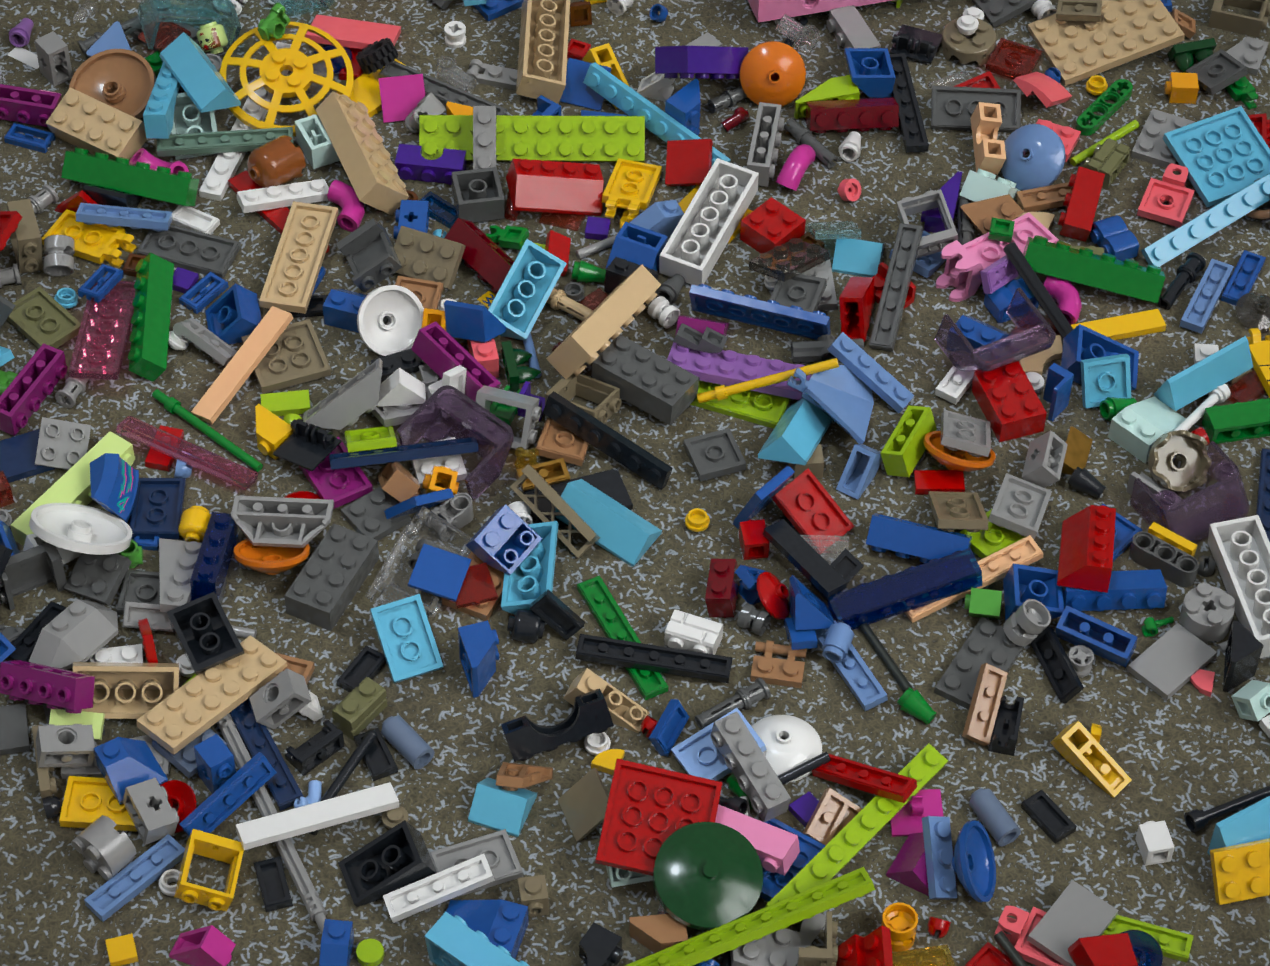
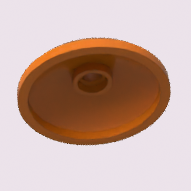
M768 41L755 46L746 54L741 63L739 77L741 87L751 101L759 105V102L779 104L783 107L795 100L802 91L806 79V69L801 56L794 48L782 42ZM778 73V79L775 81L771 80V75Z
M941 431L927 433L923 441L926 450L949 470L965 472L982 470L993 465L996 458L992 449L988 457H975L967 451L959 449L957 451L949 450L944 445H941Z
M245 539L234 547V558L240 564L268 575H276L290 570L305 561L310 554L309 544L304 548L253 546L248 539Z

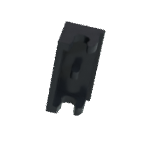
M1006 696L1001 698L988 751L1014 756L1024 698L1017 697L1013 705L1006 703Z
M329 720L323 722L324 727L319 733L298 748L294 749L289 746L286 749L288 753L285 754V759L303 776L344 747L343 732Z

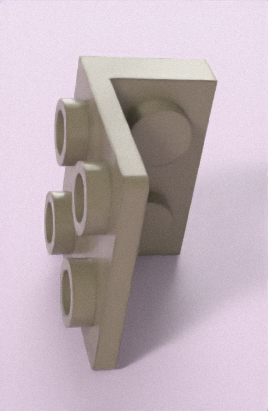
M832 911L826 912L823 938L824 948L816 946L799 947L797 966H836L838 959V945H836L838 923L837 921H832Z

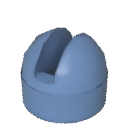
M177 459L174 478L186 479L190 477L193 469L192 464L187 460Z

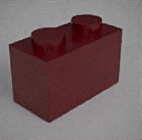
M711 559L705 595L709 617L734 618L740 582V578L735 573L738 568L736 559Z

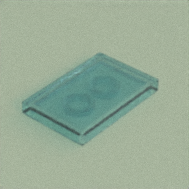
M853 221L807 222L808 232L816 240L860 239L861 228Z

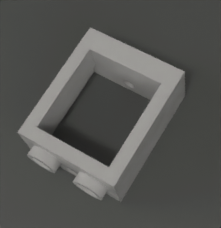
M941 189L927 191L915 197H906L897 202V214L900 222L903 224H909L907 216L937 207L946 230L921 237L916 258L941 252L946 245L956 240L958 241V234Z
M484 385L477 391L470 437L526 451L532 444H535L538 431L534 429L536 421H539L541 415V407H538L540 399ZM491 401L526 409L522 438L487 430Z

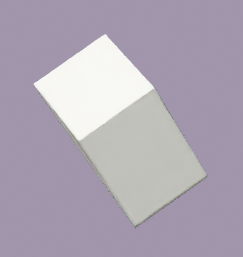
M398 368L380 385L377 407L426 404L425 384L401 368Z

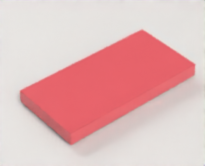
M316 14L311 23V26L330 34L342 47L361 50L367 48L370 44H374L375 41L379 42L385 38H390L395 46L401 34V26ZM307 31L305 35L306 38L318 44L332 45L328 40L315 33Z

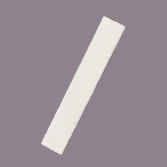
M391 782L236 824V832L243 849L247 850L399 808V800Z

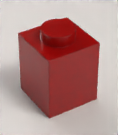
M764 519L739 522V541L744 560L768 558L770 542L763 535L764 528H766Z

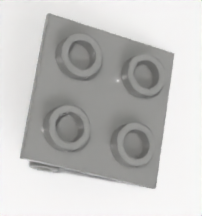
M42 417L35 465L69 470L87 453L91 425Z

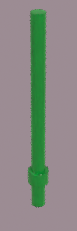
M159 389L153 392L152 397L163 404L164 409L168 412L180 416L256 472L263 468L262 463L182 407L181 402L177 399L168 397Z

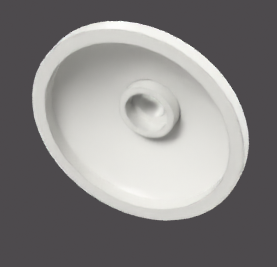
M385 285L374 289L364 298L358 311L357 326L361 339L369 349L383 356L411 349L419 329L422 328L424 312L422 303L413 292L402 286ZM385 316H387L388 323L386 325L383 323V318Z
M773 715L765 717L752 725V728L766 746L767 750L763 754L777 776L822 754V743L818 733L809 723L800 718L790 715ZM810 771V772H808V773H806V774H804V775H802V776H800V777H798V778H796V779H794V780H792V781H790V782L803 779V778H805L806 776L810 775V774L812 773V771Z

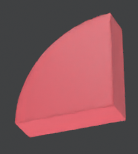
M1199 669L1191 676L1190 682L1200 693L1211 697L1215 672Z

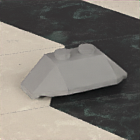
M378 358L318 404L304 413L303 421L308 423V425L314 424L315 427L341 430L345 426L350 427L355 424L359 416L364 412L369 413L374 410L379 402L383 361Z
M235 495L231 518L253 546L304 548L331 523L334 500Z
M76 599L42 628L29 662L68 670L73 668V662L88 661L118 634L117 612L97 602Z

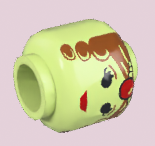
M216 21L199 26L200 30L197 32V38L201 49L204 52L210 51L211 54L224 52L223 47L228 44L224 26L217 24Z

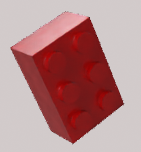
M1019 361L974 372L971 391L987 421L990 422V427L999 443L1044 431L1047 412Z

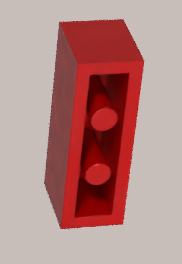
M1080 166L1076 174L1071 173L1068 187H1071V191L1066 193L1063 201V206H1066V210L1061 212L1058 220V225L1061 226L1059 235L1086 242L1091 232L1105 177L1104 173Z

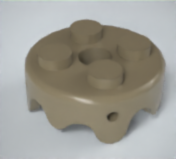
M958 18L954 19L942 31L943 56L949 60L954 55L960 60L961 64L977 61L982 66L988 61L991 52H995V30L987 22L976 18L979 22L978 29L972 35H964L957 28Z
M1186 430L1170 431L1160 436L1152 445L1148 458L1149 470L1156 483L1173 492H1185L1205 484L1207 481L1206 474L1212 463L1205 449L1207 445L1206 439ZM1175 455H1179L1182 458V465L1179 468H1176L1173 464Z

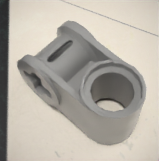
M430 92L406 117L405 127L411 133H419V115H441L446 107Z
M467 493L455 494L453 498L433 508L427 515L426 522L430 526H434L442 538H449L473 520L472 498Z

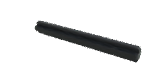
M1009 243L1003 249L1005 254L1061 337H1066L1073 330V327L1016 243Z

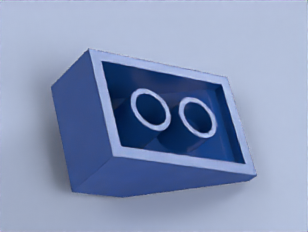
M1079 324L1063 338L1061 367L1074 374V382L1082 384L1081 360L1127 353L1130 356L1131 390H1135L1137 387L1139 351Z
M502 899L450 900L446 910L447 913L453 917L455 915L461 917L470 929L475 932L477 930L481 931L488 937L489 942L496 947L498 945L503 946L509 951L511 957L516 959L529 923L528 906Z

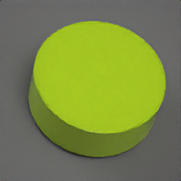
M376 939L361 941L356 948L358 962L362 966H378L384 959V948L381 942Z

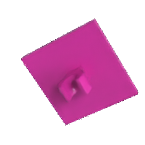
M423 74L378 78L383 122L405 121L406 117L425 97Z
M921 789L915 796H911V800L890 820L892 837L909 836V834L923 832V817H943L940 789Z

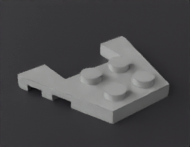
M427 364L419 366L421 380L426 388V404L376 407L371 412L384 427L433 418L435 400L428 386L439 381L440 376Z
M819 913L812 918L802 920L799 932L787 928L780 929L761 939L751 941L739 946L735 950H731V966H797L799 947L806 948L812 945L820 931L825 927L826 915Z

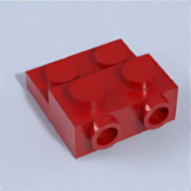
M881 925L865 937L854 934L838 946L836 966H893L890 928Z

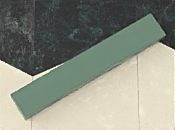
M293 127L170 134L169 139H157V156L253 151L283 135L290 136L292 138L291 142L294 144Z

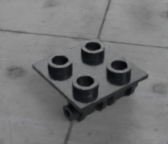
M902 24L898 34L893 36V45L889 54L905 53L906 58L931 64L941 43L942 34Z
M297 419L291 422L293 434L273 452V455L313 471L342 441L337 439L331 431H325L319 426L315 427L314 424L308 425L302 419Z

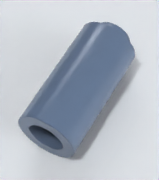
M391 716L383 722L381 734L415 769H421L432 760L435 753L434 750L401 716Z
M980 788L973 792L970 797L969 806L997 844L1005 846L1016 840L1021 833V829L991 789Z

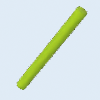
M1133 120L1072 157L1069 160L1070 164L1075 167L1085 161L1088 157L1093 156L1098 144L1102 145L1108 138L1114 141L1121 139L1139 128V122Z

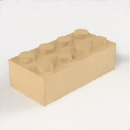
M71 87L46 122L56 137L79 148L87 149L89 153L94 155L95 152L109 154V159L116 160V157L131 159L148 139L146 138L143 121Z

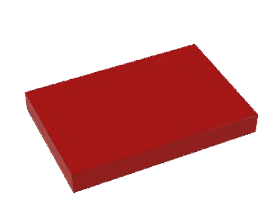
M809 468L771 497L803 539L818 554H822L854 527Z

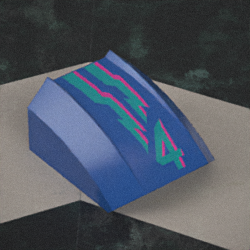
M105 453L90 462L91 498L108 512L127 523L136 500L139 470L131 467L119 457V454Z

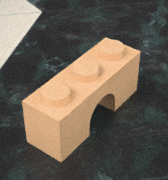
M978 102L970 118L976 172L980 168L998 175L1006 161L1005 142L997 140L998 130L1002 124L1000 104Z

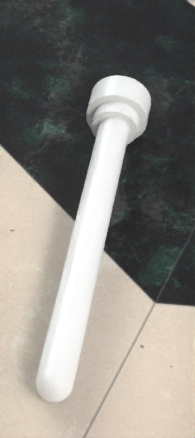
M1223 384L1209 392V397L1174 431H1188L1204 415L1205 408L1225 402L1231 395L1229 387Z

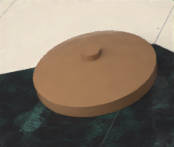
M110 49L99 52L83 62L74 73L69 88L71 87L140 120L143 117L156 82V76L147 60L138 53L126 49Z

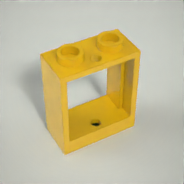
M193 829L186 843L174 897L182 899L186 903H197L208 906L215 911L222 910L227 912L234 898L244 849L241 842ZM193 854L230 864L224 892L187 882Z

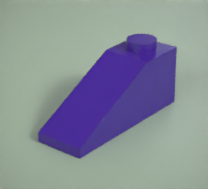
M959 171L940 188L953 222L962 179V172ZM938 207L922 212L921 222H925L924 231L937 233L946 230Z

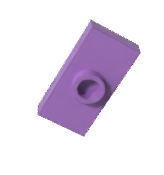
M1007 255L980 271L983 290L986 294H992L1018 277V272Z

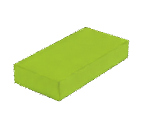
M309 390L260 394L261 405L276 416L304 414L310 409Z

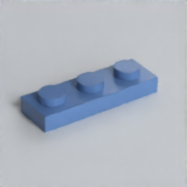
M923 817L922 827L929 899L957 898L955 871L952 866L953 848L950 817Z

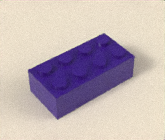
M655 47V74H664V78H678V74H680V79H693L694 75L696 79H708L709 75L710 79H723L724 75H726V79H739L741 63L748 53V47Z

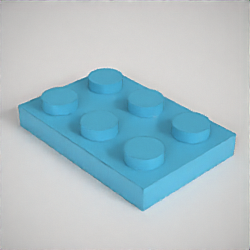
M420 594L370 609L393 683L444 667Z

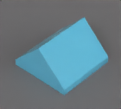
M837 236L832 272L873 277L878 273V265L881 263L885 243Z
M487 777L477 783L468 822L496 831L506 829L507 834L518 837L534 804L537 793L518 788L517 791H507L502 789V786H496L495 779Z

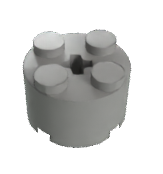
M1199 583L1197 587L1191 589L1185 595L1179 623L1206 644H1208V641L1219 642L1227 636L1235 611V600L1233 596L1220 588L1211 586L1208 583Z
M102 815L77 835L71 843L84 856V866L91 873L98 871L108 881L136 857L137 852L128 835L124 831L119 833L115 830L114 827L117 824L109 817Z

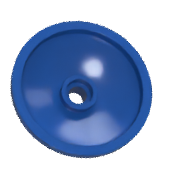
M972 820L966 822L959 832L954 848L952 866L967 893L974 900L982 903L990 901L994 894L996 864L992 844L986 829L979 821Z

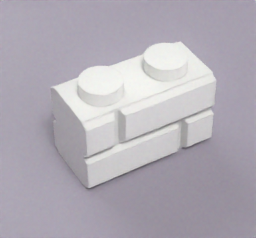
M674 610L665 629L664 645H667L669 648L715 655L723 637V624Z

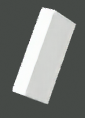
M179 205L172 212L171 223L179 227L212 234L220 225V220L190 206Z

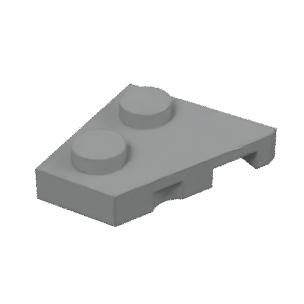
M1247 37L1226 52L1247 67L1248 74L1257 76L1269 42Z

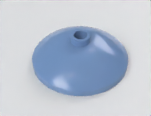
M1029 124L1018 128L1005 140L1006 161L1001 168V172L1005 179L1017 183L1015 188L1020 190L1051 185L1062 172L1065 163V148L1061 138L1052 129L1040 124ZM1030 151V155L1025 158V152Z

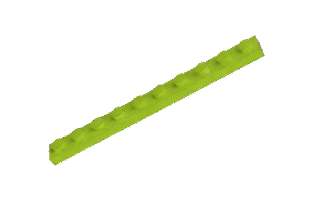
M928 743L898 773L917 781V788L905 803L876 795L765 907L832 880L911 800V796H915L947 764L948 760Z
M862 867L625 966H694L727 951L735 950L739 946L751 941L761 939L775 931L785 929L804 919L812 918L816 914L828 909L836 908L845 902L862 897L874 891L875 887L867 871Z

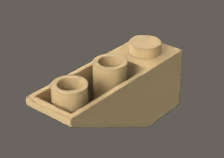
M588 668L573 680L563 698L574 706L575 697L600 688L606 700L613 724L636 733L640 732L641 723L650 714L649 711Z

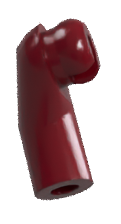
M738 107L734 111V115L721 122V124L728 132L737 125L746 122L749 118V113L743 107Z

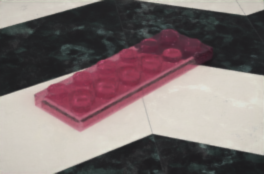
M119 281L99 303H96L94 298L91 301L87 300L69 367L70 378L118 380L131 328V319L134 313L132 303L135 298V282Z

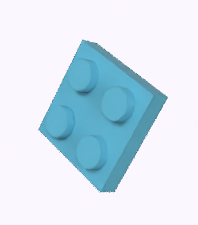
M1127 353L1081 360L1083 407H1100L1101 401L1107 397L1132 398L1130 356Z

